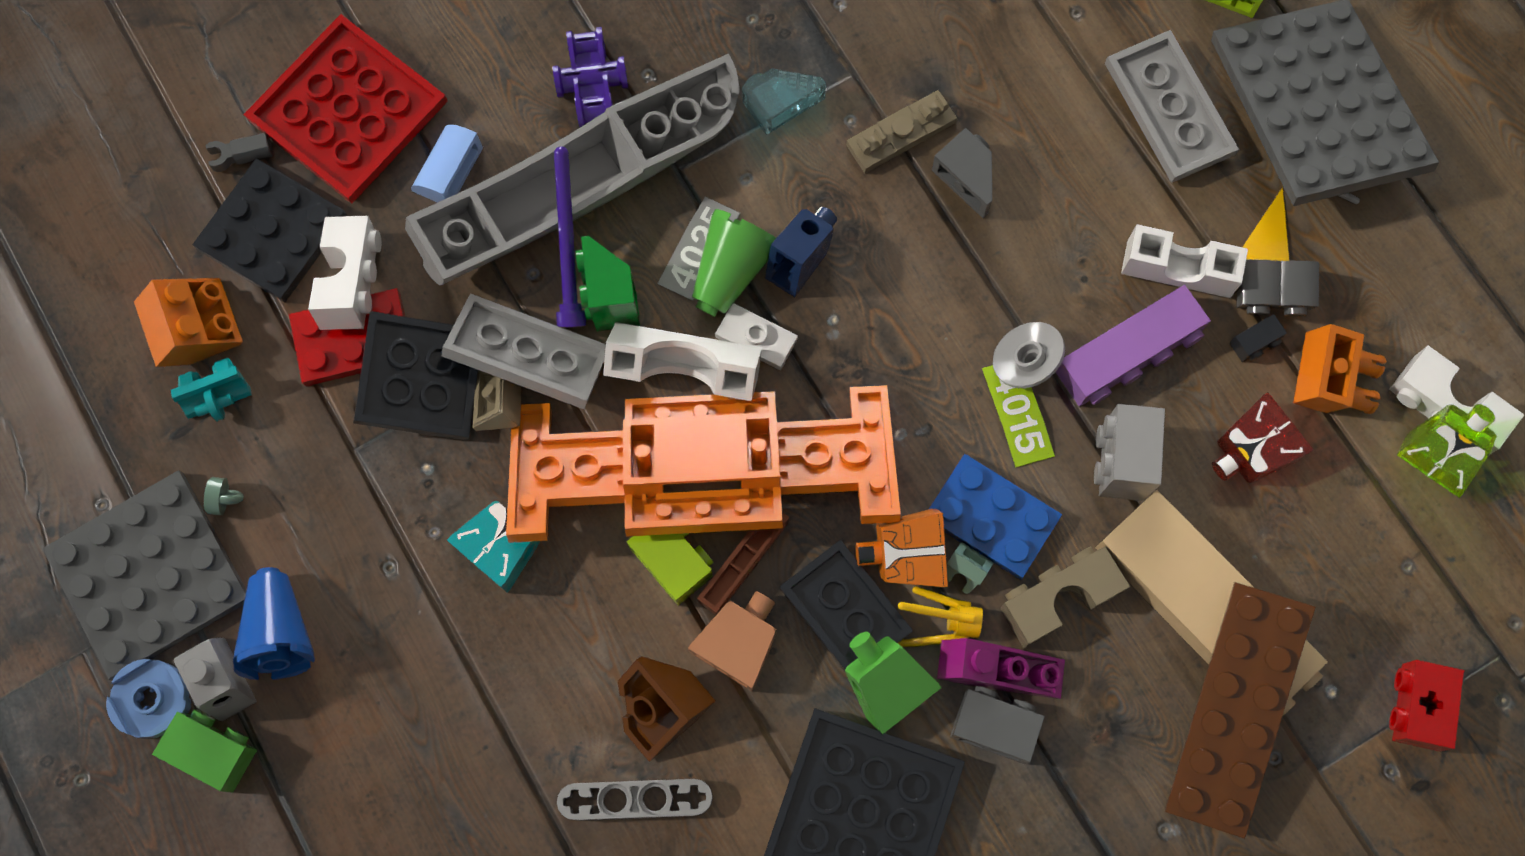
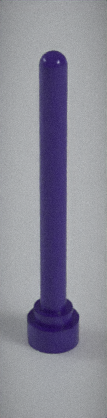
M559 146L554 150L563 304H559L560 311L556 312L558 327L587 325L585 310H582V305L578 303L569 152L567 148Z

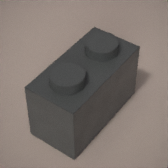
M976 686L975 691L968 689L963 695L950 738L1022 764L1030 763L1045 716L1035 713L1037 707L1027 702L1014 699L1013 704L998 700L999 693L980 686Z

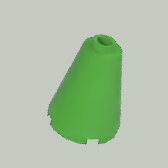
M715 209L711 216L692 298L698 301L695 307L714 317L718 311L724 314L768 262L771 244L776 239L770 233L744 219L741 221L735 219L733 222L729 219L730 213Z

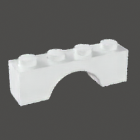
M616 322L606 341L603 375L641 382L645 378L656 374H684L705 382L712 389L714 395L752 401L758 381L762 347Z

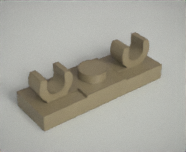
M937 90L848 139L846 146L863 172L867 173L956 124L957 117L944 96Z

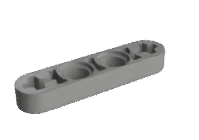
M698 779L573 783L565 786L560 791L557 798V806L564 817L572 820L698 816L709 810L712 805L713 795L710 787ZM671 786H679L677 794H689L692 786H698L700 793H706V801L699 802L698 809H692L690 802H677L679 811H671L674 799ZM653 787L663 789L667 798L664 807L657 811L648 809L644 803L645 793ZM592 789H599L597 796L599 814H592L594 805H582L579 807V813L573 814V808L565 804L566 799L572 798L573 791L579 790L580 797L594 798ZM612 789L622 790L627 798L624 809L619 812H611L605 806V796Z

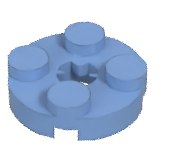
M151 659L137 660L123 667L115 675L111 683L114 686L111 689L110 697L107 696L106 701L107 713L114 726L121 732L143 739L163 736L177 711L188 714L191 709L189 691L178 669L164 661ZM150 688V692H156L157 698L151 708L145 706L143 709L140 705V701L144 699L143 691Z

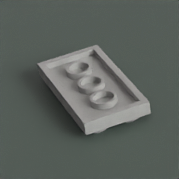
M1171 30L1107 57L1105 61L1107 69L1171 183L1236 155L1239 150L1238 146Z
M470 293L443 345L441 356L585 409L604 365L606 344Z

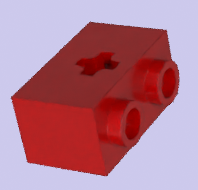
M1413 660L1402 664L1394 680V688L1398 691L1397 706L1392 709L1389 719V727L1393 730L1392 741L1439 752L1455 749L1464 670L1420 660ZM1420 699L1422 700L1423 704L1428 705V711H1426L1425 706L1420 705Z

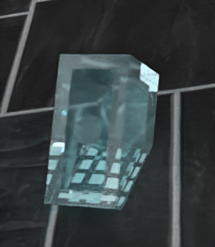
M770 69L764 74L757 73L746 81L742 87L743 104L764 133L768 135L824 100L826 82L822 77Z

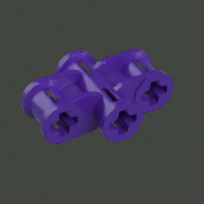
M596 27V30L592 32L578 34L566 31L571 67L560 68L559 65L553 66L557 97L563 98L565 93L575 92V106L579 127L584 126L603 114L606 108L613 106L610 87L621 86L623 89L628 88L624 56L618 57L617 61L606 62L607 57L602 27Z

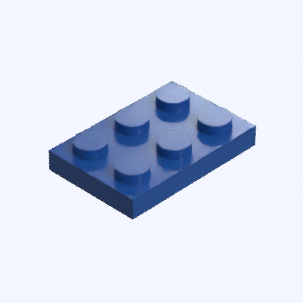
M966 454L963 455L929 508L938 509L943 513L945 533L959 542L965 543L1019 580L1024 577L1062 516L1058 511Z

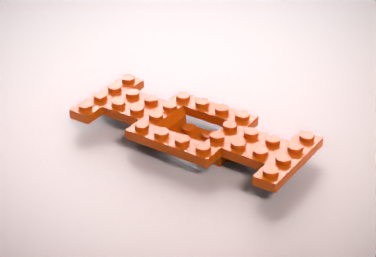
M887 385L850 387L851 418L777 422L775 391L754 392L752 401L714 394L625 399L623 430L551 434L552 409L550 403L522 404L520 425L511 428L506 528L508 542L548 541L549 507L625 503L626 537L783 528L781 495L858 491L861 524L900 522L901 511ZM741 481V489L664 493V485Z

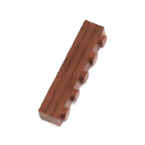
M782 512L783 528L749 530L698 596V602L717 615L788 525L790 517Z

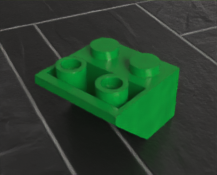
M582 236V250H576L578 272L581 273L583 285L579 289L582 308H585L586 319L593 320L596 331L612 330L616 322L640 326L637 291L630 266L590 236Z

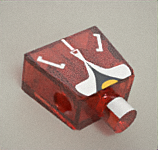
M1267 392L1217 441L1225 454L1213 461L1212 467L1215 473L1224 481L1240 472L1248 483H1253L1297 463L1314 449L1269 392Z

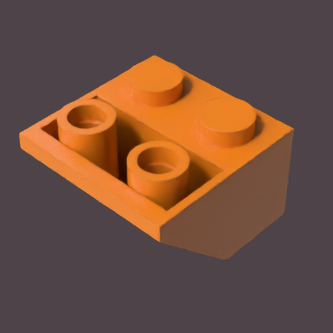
M220 278L151 280L134 301L156 367L191 365L237 347L243 342Z

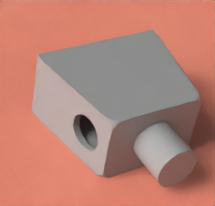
M212 638L174 658V663L197 708L223 722L257 701L246 679L234 672V655L226 639ZM230 696L228 699L221 702L220 698Z

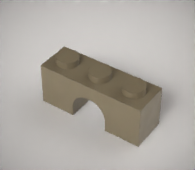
M1090 546L1071 557L1074 562L1073 565L1062 571L1056 565L1038 576L1041 583L1030 589L1025 584H1022L1005 594L1008 601L1000 607V610L1023 648L1051 634L1063 625L1054 608V600L1058 593L1072 592L1077 594L1084 601L1088 610L1091 611L1130 587L1106 547L1094 552Z

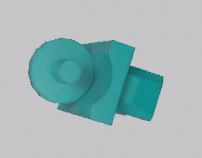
M229 358L214 362L212 366L213 374L204 378L198 372L192 371L178 377V387L171 390V396L174 402L180 405L188 419L210 413L213 419L218 422L225 419L224 407L252 395L249 384Z

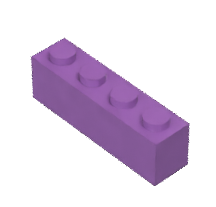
M1183 285L1064 357L1056 374L1079 407L1088 401L1095 405L1107 398L1112 393L1110 388L1119 382L1126 386L1138 379L1143 374L1142 368L1151 363L1154 367H1158L1174 355L1172 350L1183 344L1185 348H1189L1205 336L1202 331L1211 320L1186 285Z

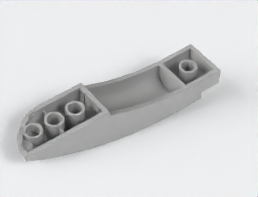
M726 54L606 108V111L600 116L524 161L469 189L407 216L405 230L423 258V267L429 276L438 285H443L557 230L558 215L554 150L559 146L567 148L569 152L572 215L574 221L651 178L712 140L729 123L734 114L739 95L738 75L730 55Z

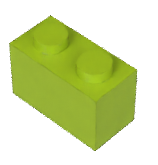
M689 533L631 537L626 541L631 551L678 606L713 577L709 566L714 562L700 545L693 549L685 539Z

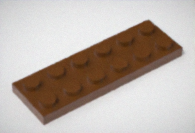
M1234 582L1166 803L1165 812L1245 839L1314 615L1315 606Z

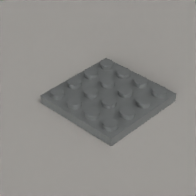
M179 470L42 548L110 680H113L115 675L126 665L141 659H153L244 605L246 588L184 473Z

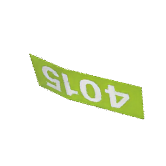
M993 365L982 368L1006 435L1015 468L1054 457L1053 448L1032 387H1010L998 378Z

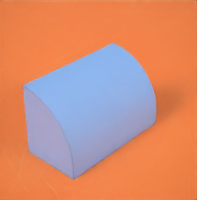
M446 125L411 187L412 192L437 203L458 194L483 149L477 133L461 126Z

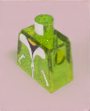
M1481 404L1475 405L1468 413L1455 405H1447L1406 435L1397 456L1460 498L1492 450L1497 435L1488 427L1495 421V415L1488 407Z

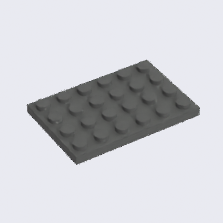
M1339 0L1213 31L1211 41L1293 206L1436 170L1439 164L1438 159L1349 0Z

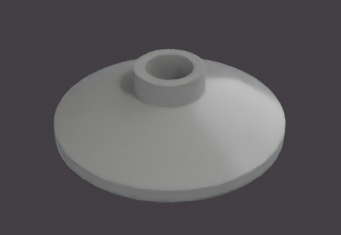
M1030 322L1014 328L1001 339L995 349L993 368L996 375L1004 384L1014 388H1030L1043 383L1058 370L1064 359L1065 343L1063 337L1055 327L1043 322Z

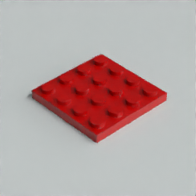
M340 14L243 115L261 132H265L271 140L352 204L439 112L448 100L444 93Z

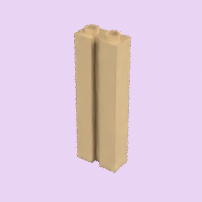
M1156 490L1095 548L1097 550L1103 547L1107 548L1124 578L1209 664L1234 582L1250 587L1253 586ZM1307 640L1303 647L1283 715L1295 705L1296 702L1292 697L1301 688L1304 691H1308L1323 677L1319 670L1328 663Z

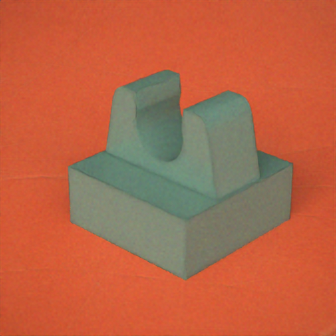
M961 542L947 563V580L950 582L957 573L963 574L967 579V583L962 591L968 594L977 585L982 583L994 562Z

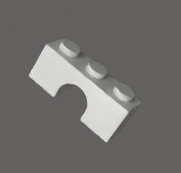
M369 216L325 217L320 249L331 269H343L334 276L314 278L308 310L320 330L364 329L366 314H369L372 308L370 287L377 277L375 256L376 252L381 251L382 245L380 232L374 229Z
M1138 224L1135 226L1127 241L1121 274L1178 287L1186 285L1191 290L1230 298L1242 284L1248 252L1247 248L1210 241L1203 248H1187L1177 245L1172 241L1174 232Z
M1429 345L1412 358L1389 390L1397 395L1398 400L1403 405L1417 409L1425 415L1430 424L1436 429L1447 425L1485 451L1484 458L1499 450L1524 414L1494 392H1490L1478 400L1473 407L1459 403L1453 397L1450 385L1452 378L1460 368ZM1475 413L1483 420L1490 422L1481 432L1473 430L1466 423Z

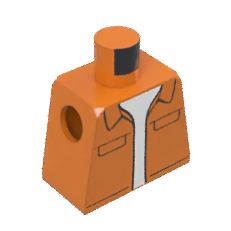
M928 509L902 516L900 522L877 523V541L856 543L858 566L879 564L880 577L885 582L948 587L943 513L938 509Z

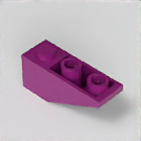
M970 638L948 639L941 641L937 679L974 687L980 686L994 690L1061 699L1065 660Z

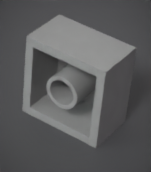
M1117 404L1111 414L1105 416L1104 423L1098 426L1096 434V447L1102 448L1101 462H1096L1094 469V484L1100 485L1099 496L1145 501L1161 485L1165 408Z

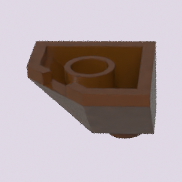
M643 656L636 659L618 680L619 696L625 697L627 714L622 717L624 732L649 762L692 726L716 701L691 671Z

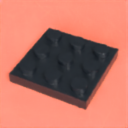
M256 158L192 245L201 253L286 303L322 252L320 242L325 217H345L348 215L343 209Z
M370 311L353 424L468 440L478 370L441 356L443 345L454 325Z

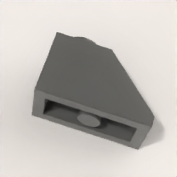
M965 128L935 155L932 171L976 213L984 218L989 213L992 203V151L989 150L988 143L980 135H973Z

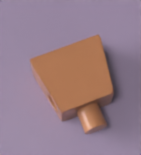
M755 591L745 609L729 601L688 647L689 652L753 692L777 633L773 626L765 622L775 602L758 591Z

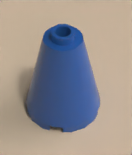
M262 568L248 580L233 656V670L238 676L252 680H259L258 673H271L272 680L296 676L311 668L310 661H315L314 650L288 575L280 572L278 568Z

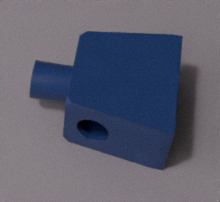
M820 207L815 214L807 209H802L771 244L765 279L795 298L829 251L834 231L833 226L837 222L836 215L826 207Z

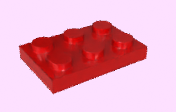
M397 288L370 294L372 299L371 311L405 317L401 294ZM309 310L289 314L301 381L306 387L361 373L369 314H366L364 329L320 330Z

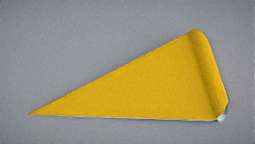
M1283 187L1243 245V248L1248 249L1246 260L1289 261Z

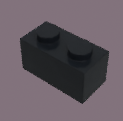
M1273 314L1235 336L1229 344L1241 362L1249 358L1251 361H1254L1264 354L1262 351L1269 347L1270 350H1273L1283 343L1281 339L1287 332Z

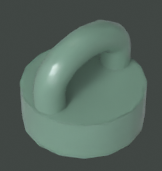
M211 477L205 487L204 510L207 514L223 515L227 505L242 502L244 495L240 491L229 490L227 478Z

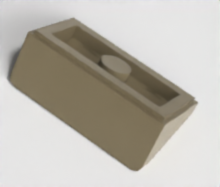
M478 370L474 395L473 429L481 431L519 426L521 386Z

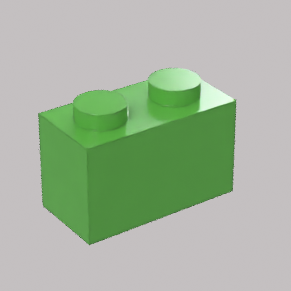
M194 709L192 714L177 711L152 755L219 791L233 793L257 752V749L246 744L249 737L230 727L225 732L213 727L215 719Z

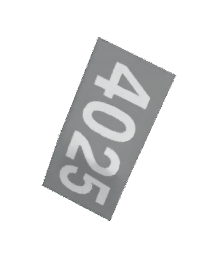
M704 197L657 283L692 301L694 299L692 294L714 210L719 209L730 213L729 219L733 222L740 215L739 212L707 197Z

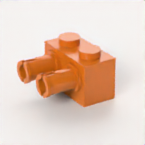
M1333 324L1308 331L1305 334L1293 403L1323 413L1353 408L1366 414H1373L1377 410L1379 403L1370 399L1379 400L1380 394L1378 391L1356 386L1357 375L1361 373L1374 379L1379 378L1383 374L1385 367L1376 363L1386 364V358L1383 355H1376L1362 350L1364 334Z

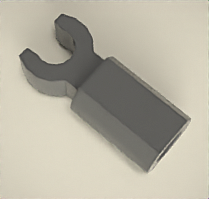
M265 132L233 139L228 144L220 141L206 144V149L211 155L221 153L219 159L208 162L211 169L216 172L225 171L232 163L240 165L253 162L256 158L262 160L274 157L271 139Z

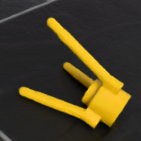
M915 586L912 589L913 593L950 606V609L944 610L905 602L898 604L900 610L947 619V630L954 631L953 634L904 639L898 643L901 647L941 644L942 640L968 637L979 638L983 609L972 607L971 602L956 600Z

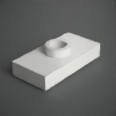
M734 303L729 308L715 333V337L721 341L762 347L761 361L780 371L798 340V335Z

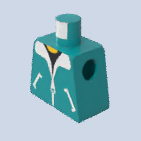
M494 501L454 532L447 541L508 593L540 541L509 543L506 536L507 509L498 501Z

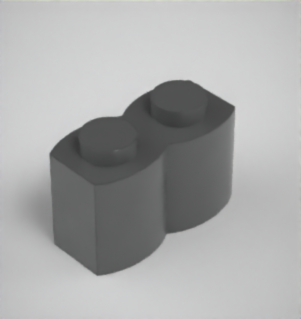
M1246 260L1242 284L1237 289L1236 308H1246L1247 315H1269L1270 309L1284 310L1285 316L1296 317L1307 316L1308 310L1319 307V262Z

